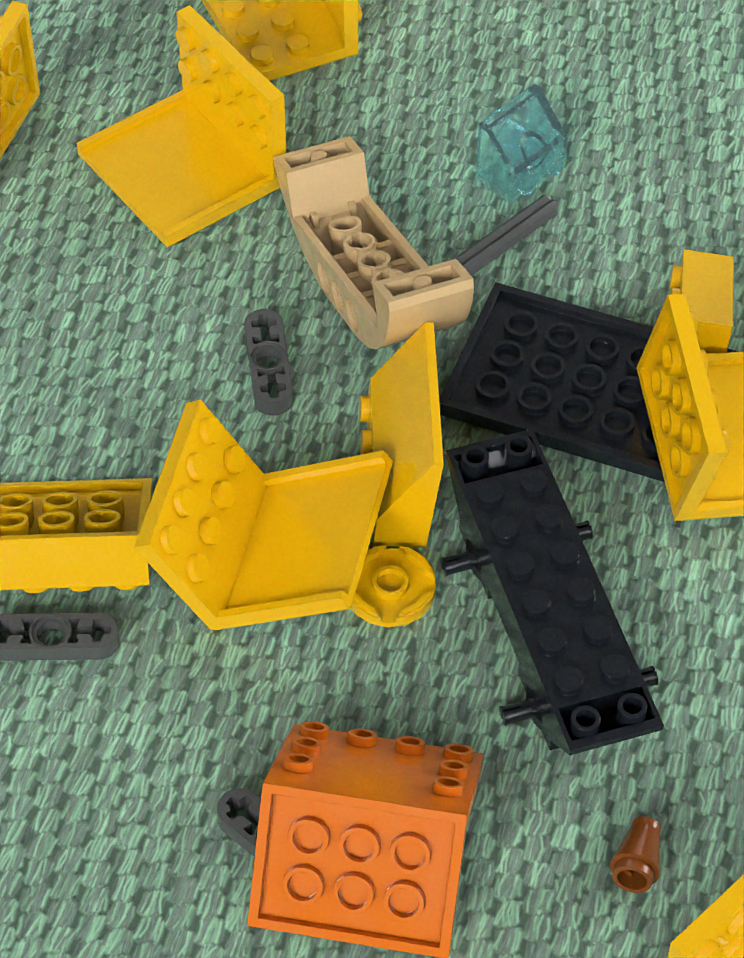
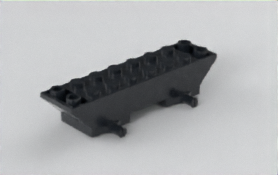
M533 429L446 450L460 517L459 529L466 544V552L445 558L442 557L440 558V563L445 577L471 569L472 573L481 581L487 598H493L519 662L518 674L526 691V700L499 706L504 726L531 718L533 723L542 731L549 750L561 748L568 755L663 730L664 724L647 688L658 685L657 672L653 665L639 670L583 544V540L593 539L592 527L589 525L588 520L578 524L574 523Z

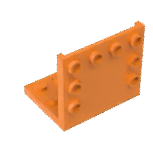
M306 721L300 725L294 724L262 785L247 926L439 958H449L466 828L482 773L484 753L473 752L474 750L470 746L457 743L447 744L444 747L426 745L424 740L413 736H400L396 740L377 737L375 732L367 729L357 728L351 729L348 732L330 730L328 725L316 721Z

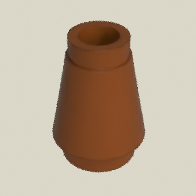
M645 816L635 818L610 862L614 883L625 891L632 893L646 892L659 879L661 826L656 820Z

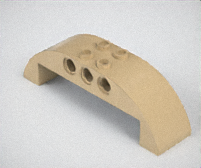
M350 136L273 157L284 202L302 252L319 286L363 344L368 348L376 350L407 341L424 322H434V332L455 327L465 322L473 302V277L457 259L432 266L426 264L370 197L364 152Z

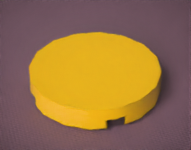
M387 545L374 546L367 550L351 608L357 616L370 624L384 627L403 626L420 619L432 606L436 594L434 569L423 555L409 547L399 546L398 549H387Z

